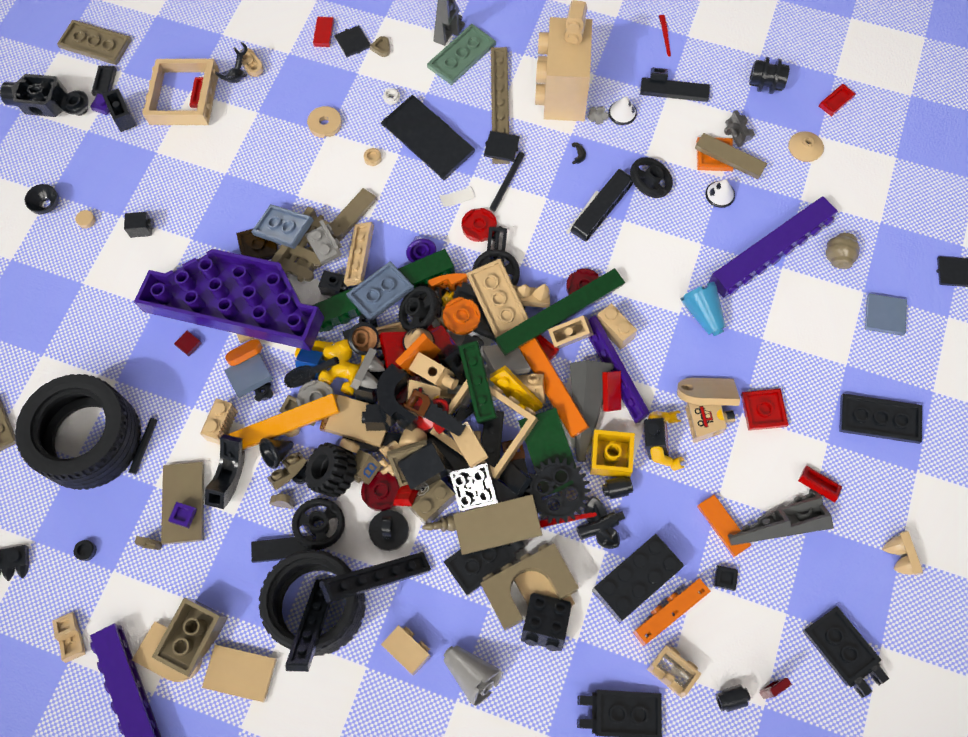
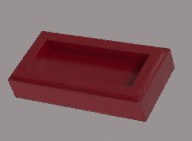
M788 678L774 680L761 689L759 693L763 699L773 698L792 686V683Z

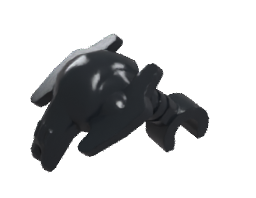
M240 42L243 46L241 51H238L236 47L233 48L237 54L235 67L222 73L215 71V74L220 79L230 83H238L242 77H247V74H243L244 71L240 69L242 67L243 55L247 52V46L243 42Z

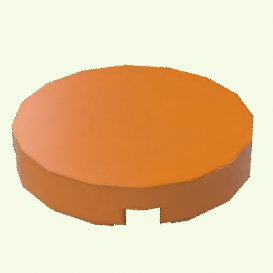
M458 297L446 304L442 319L449 331L459 335H466L477 328L481 313L474 301Z

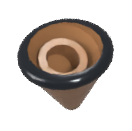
M361 322L355 324L349 331L348 344L355 353L366 355L369 348L374 350L377 348L379 333L370 323Z

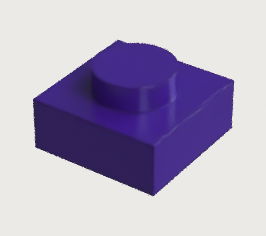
M98 93L90 108L92 111L108 115L109 109L102 94Z
M176 502L168 521L189 528L197 509Z

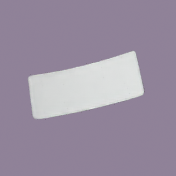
M471 187L439 196L443 207L453 206L475 198Z

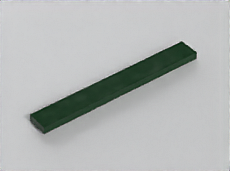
M614 268L498 336L494 341L506 356L545 333L548 329L555 327L622 287L626 282Z

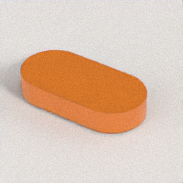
M258 339L250 340L229 351L225 359L230 366L238 365L259 354L263 346Z

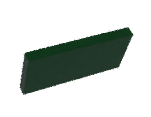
M553 408L536 414L535 417L538 419V422L525 439L533 466L541 469V461L548 465V458L551 459L552 463H555L556 457L559 458L560 463L566 458L567 465H570L574 458L557 409ZM528 419L518 420L521 429ZM562 470L556 473V480L559 482L566 481L567 474ZM571 480L560 487L554 485V490L547 495L562 491L572 485L574 481ZM541 481L542 492H547L549 490L548 482Z

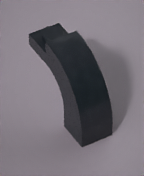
M391 364L382 373L377 384L379 412L385 422L391 427L397 422L401 428L413 431L417 428V417L396 401L397 395L407 385V374L394 364Z
M226 434L221 436L219 464L213 479L205 488V505L224 510L233 497L241 477L245 459V451L242 450V438Z

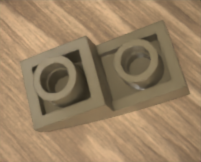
M300 452L288 455L285 460L281 461L284 468L275 470L267 477L270 485L275 490L289 482L306 463L305 457Z

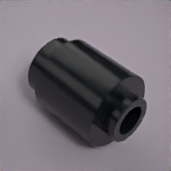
M621 476L605 480L602 490L604 496H608L609 500L629 496V493H633V486L630 477L625 478Z
M741 684L722 689L720 693L715 694L721 711L726 710L730 712L747 707L748 701L751 700L747 688H743Z

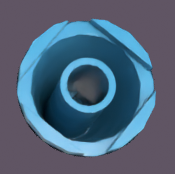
M715 282L707 283L708 287L700 286L685 294L680 300L707 334H713L715 337L724 332L723 328L726 327L717 286Z

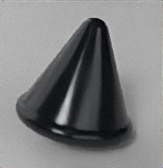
M262 438L259 443L262 459L271 469H276L294 446L292 441Z

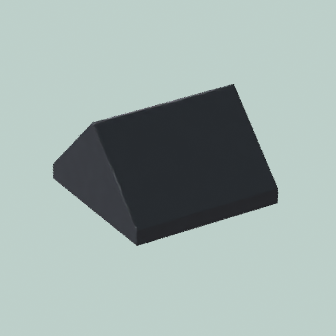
M433 441L398 461V465L411 490L421 491L455 471L454 467Z

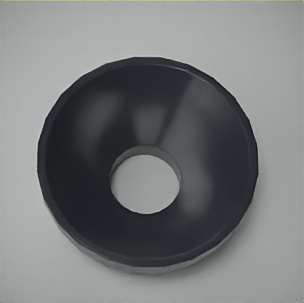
M39 184L29 189L25 195L24 202L31 212L47 214L55 209L59 196L52 186ZM44 201H50L48 207H41Z

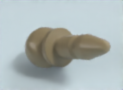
M450 515L446 518H440V521L429 522L423 525L422 529L429 531L441 529L442 532L446 530L450 532L456 531L454 517Z

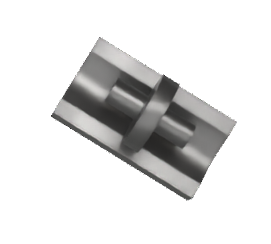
M735 110L732 112V116L725 121L727 126L724 129L725 135H732L737 147H742L746 141H750L755 136L753 129L746 127L748 121L746 116L740 115L739 111Z

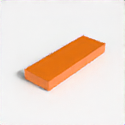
M715 495L697 505V508L733 557L752 546L751 543L731 546L728 534L735 535L741 530Z

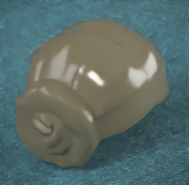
M840 233L837 237L827 242L826 257L835 268L849 269L858 259L860 245L855 235Z

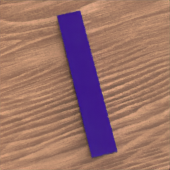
M592 316L588 321L594 335L588 338L601 362L612 363L614 368L611 371H621V398L635 424L640 423L650 412L597 316Z

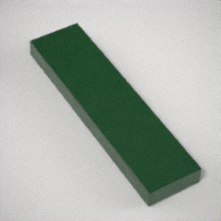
M473 341L459 345L477 423L496 419L497 414L479 342Z

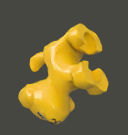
M343 339L323 348V355L327 359L338 357L339 364L332 366L329 371H321L318 380L331 385L337 377L348 379V382L342 384L340 391L348 396H352L354 388L350 387L365 355H361V362L359 364L350 363L349 360L352 357L353 350L348 344V339Z

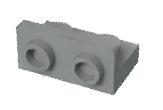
M320 220L321 226L306 233L305 236L321 265H324L342 256L339 250L342 246L337 238L334 239L332 237L334 233L330 225H325L324 221Z

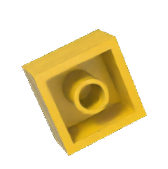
M594 429L590 475L631 477L633 472L635 433Z

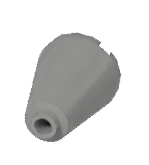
M458 645L449 647L444 653L445 665L472 705L478 706L491 695L490 689L493 685L497 687L502 679L503 672L499 668Z

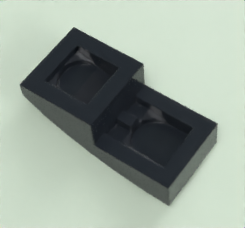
M472 401L467 410L460 407L453 418H457V421L462 422L474 412Z

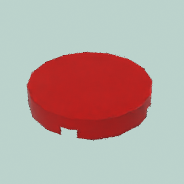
M485 208L471 209L462 218L461 228L463 234L474 242L487 241L489 227H497L495 215Z

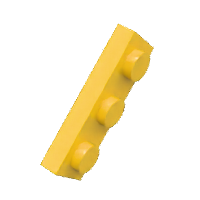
M506 365L490 374L489 379L503 390V393L508 398L512 396L518 400L520 407L523 409L528 407L534 412L542 409L543 403Z

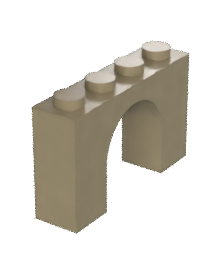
M546 543L540 546L535 554L527 553L519 558L520 562L514 565L509 563L501 568L502 571L498 574L490 573L482 578L481 587L504 631L523 621L511 596L512 583L520 574L527 571L543 574L551 583L560 600L579 590L555 543L551 545Z

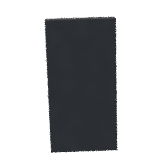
M843 393L840 398L839 432L920 444L922 442V405Z

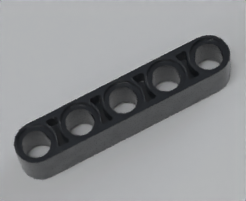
M618 169L575 221L570 232L587 242L633 185L631 175Z

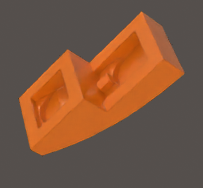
M465 273L446 274L428 280V287L433 290L435 287H441V290L448 287L450 292H454L457 286H462L463 282L467 283L468 278Z

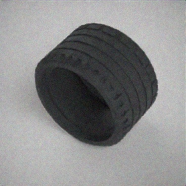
M311 549L289 554L284 560L281 559L277 565L272 567L273 570L268 572L266 579L263 581L264 585L260 589L258 600L260 601L258 608L260 618L263 620L262 624L267 633L271 634V637L277 643L290 650L295 636L287 628L282 614L285 593L290 585L305 573L327 571L338 576L352 572L343 560L336 555L333 556L332 553ZM364 593L346 598L342 616L331 630L320 636L314 656H323L326 653L331 654L338 651L341 646L347 645L354 638L353 635L359 631L358 629L362 625L361 620L365 615L366 605L364 602L366 600Z

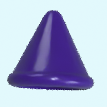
M415 236L407 247L406 256L412 263L436 253L437 248L433 241Z

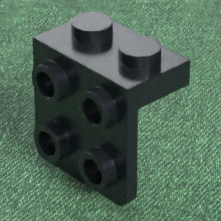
M532 593L521 641L529 646L538 645L546 647L549 651H562L572 607L571 602Z

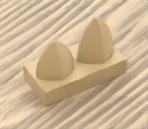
M526 284L514 286L523 306L548 308L550 306V291L546 284L538 288L529 287Z
M909 531L900 533V536L892 538L884 545L882 550L887 553L908 555L897 561L894 566L895 571L906 575L914 574L915 576L923 574Z

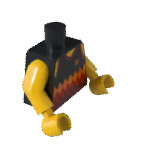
M653 411L649 414L648 419L644 420L645 447L649 460L670 466L673 471L685 468L680 464V462L684 461L683 457L680 456L672 459L669 456L667 421L669 423L681 422L676 417V414H679L680 411Z

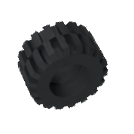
M328 442L319 445L318 449L316 448L313 454L310 455L306 465L305 481L308 488L330 497H340L341 494L346 493V490L351 487L357 471V461H355L356 457L353 452Z

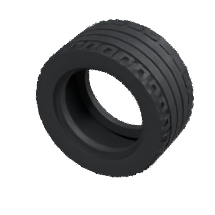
M70 374L45 383L28 398L17 418L15 439L20 456L33 470L65 488L88 490L90 488L94 489L97 486H103L111 480L113 481L126 470L134 459L139 447L141 426L139 425L138 415L132 405L106 381L92 375L88 376L87 374ZM83 408H103L105 428L97 444L81 456L69 459L59 458L55 449V438L63 421L72 413Z

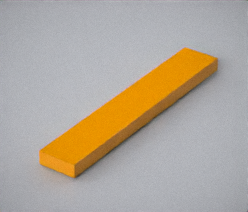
M332 393L227 435L242 438V450L258 445L262 438L273 439L338 414L340 410L335 395Z

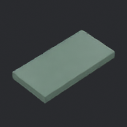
M471 23L427 63V68L452 86L491 50V47L496 45V40Z

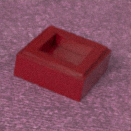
M186 331L174 343L188 357L202 344L189 331Z

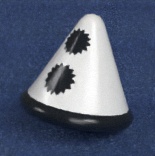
M624 96L610 106L608 114L611 121L615 124L628 125L636 119L637 110L628 97Z
M723 179L711 183L706 188L705 196L711 205L725 208L734 202L735 191L728 180Z

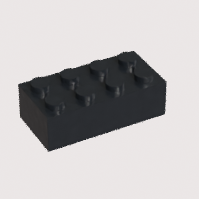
M655 534L594 586L592 592L620 624L685 565Z

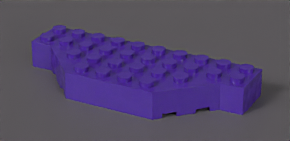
M216 249L207 251L206 255L199 259L195 257L182 264L183 267L174 272L170 270L167 273L148 270L134 300V303L145 313L309 351L313 348L324 320V316L318 307L301 303L280 263Z

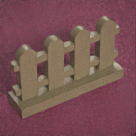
M309 206L306 208L303 214L311 216L314 220L306 233L320 227L319 221L323 220L325 225H330L334 233L332 234L333 238L339 239L343 236L339 223L335 222L332 224L325 221L324 216L319 215L317 217L313 208ZM305 234L295 249L281 245L271 259L273 262L280 263L286 274L290 273L298 277L297 280L301 283L303 280L310 282L314 279V273L311 270L313 266H322L316 254L305 248L309 244ZM299 258L307 262L304 267L295 263V261Z

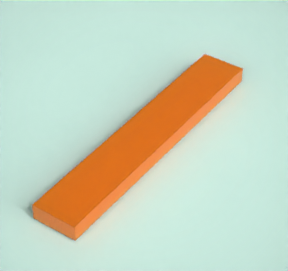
M537 338L521 346L519 349L533 373L544 374L545 393L553 407L557 409L558 415L570 436L574 438L588 429L589 425Z

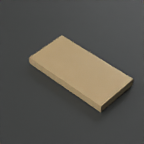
M501 259L466 273L495 338L529 319Z

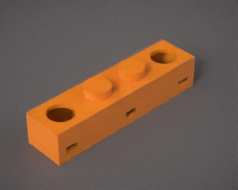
M699 578L682 593L678 594L675 592L666 600L669 603L666 606L662 607L659 605L650 613L653 616L637 628L633 634L644 647L711 591Z

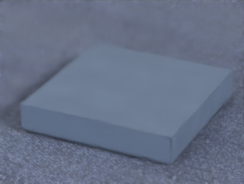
M869 293L866 300L865 330L904 336L906 334L907 299Z
M260 354L224 370L238 398L273 380Z

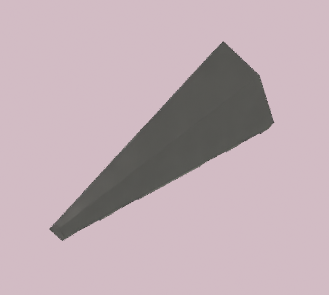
M438 0L433 42L443 46L446 45L452 34L458 36L465 26V22L461 21L463 17L458 14L460 10L455 0Z
M591 360L570 363L572 399L589 425L588 429L575 437L576 460L578 462H586L588 446L591 445V436L594 428L597 426L603 405L602 372L613 370L614 365L612 363Z
M810 489L809 494L802 498L800 496L795 497L793 503L787 506L782 504L757 518V523L751 526L746 524L739 533L735 535L728 534V539L732 546L833 529L834 526L832 515L823 505L822 497L818 492Z

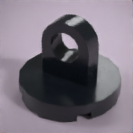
M386 510L374 516L368 531L371 541L377 548L384 551H393L399 549L407 541L410 530L408 522L402 514L397 511Z

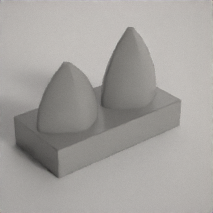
M369 348L350 387L356 390L359 386L377 389L378 380L367 371L382 372L385 370L383 363L375 357L376 350Z

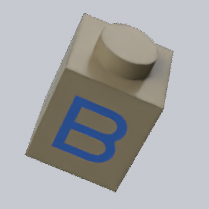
M359 450L355 455L357 471L354 475V481L357 483L362 481L369 485L382 465L372 455Z

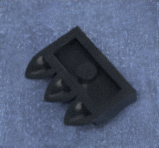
M21 545L0 550V575L2 572L3 577L7 581L12 579L15 569L22 579L26 576L29 570V546Z

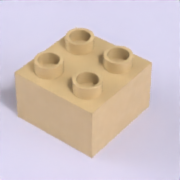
M550 17L549 32H539L538 54H546L547 56L538 55L535 105H544L543 120L585 122L590 82L593 19H586L581 43L571 44L567 43L564 37L567 18Z

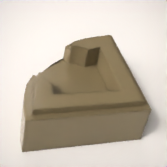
M140 536L135 538L134 543L141 548L161 550L162 544L160 541Z

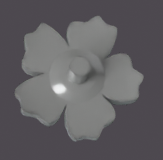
M603 106L597 107V109L592 107L589 111L588 120L595 122L596 125H600L608 120L609 115L605 112Z

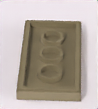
M72 19L59 39L57 46L70 52L117 65L132 39L130 36Z
M192 462L163 465L161 544L169 545L204 541V463ZM176 502L197 509L189 528L168 521Z
M533 495L453 514L462 555L543 536Z

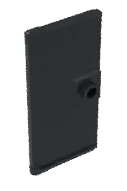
M414 95L407 98L381 122L383 127L392 133L443 181L475 152V149Z

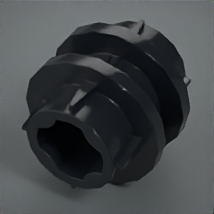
M767 56L764 60H756L752 66L749 85L757 87V92H761L763 86L769 87V94H773L775 90L782 91L785 89L788 80L789 65L782 64V59H777L775 64H770V57Z

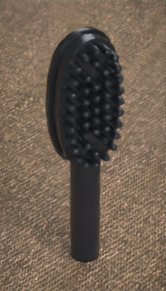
M333 357L313 367L304 365L294 368L286 374L284 385H287V388L302 386L314 379L317 373L339 364L338 357Z

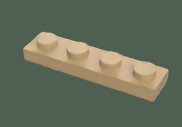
M372 222L355 224L344 277L346 286L359 285L364 281L374 230Z

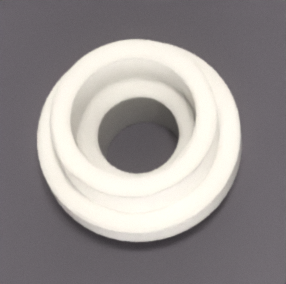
M389 88L384 92L383 100L388 105H394L399 102L400 94L396 89Z

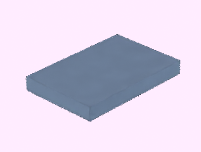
M270 204L251 232L254 236L295 249L314 220L311 216Z
M390 261L346 293V295L365 318L371 322L414 290V286Z

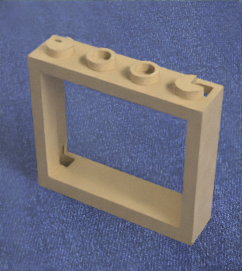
M156 59L152 67V77L149 80L145 107L142 110L143 117H145L149 125H209L218 81L215 71H220L215 59ZM165 72H205L197 111H156Z
M467 379L450 402L447 414L453 415L468 393ZM493 385V387H490L493 397L528 419L495 468L490 465L492 476L498 480L538 422V419L535 417L536 413L528 407L523 409L518 405L520 403L512 396H509V398L502 395L504 391ZM432 428L430 431L432 435L463 456L454 439L444 432L438 434Z

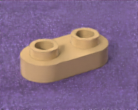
M247 48L246 54L243 55L242 66L250 76H260L264 71L263 65L253 50Z

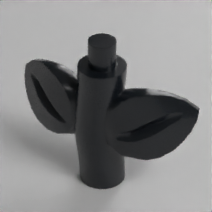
M591 497L586 504L587 507L584 509V514L595 512L597 515L586 518L588 523L576 527L580 539L584 540L596 536L598 544L603 548L614 549L619 547V533L613 527L619 525V521L625 519L623 512L607 514L604 504L598 498Z

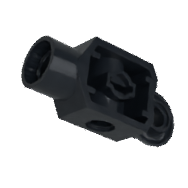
M24 74L17 82L5 81L0 88L2 102L7 106L19 107L26 115L57 117L64 111L71 115L82 116L88 111L89 99L87 94L80 90L67 93V89L56 76Z

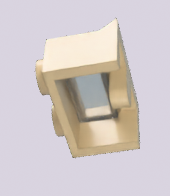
M667 645L661 649L646 669L680 698L689 693L701 676L698 667L694 663L685 661L680 657L678 650Z

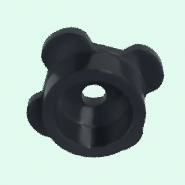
M270 382L253 390L255 391L254 398L256 401H266L273 397L274 394L270 388Z

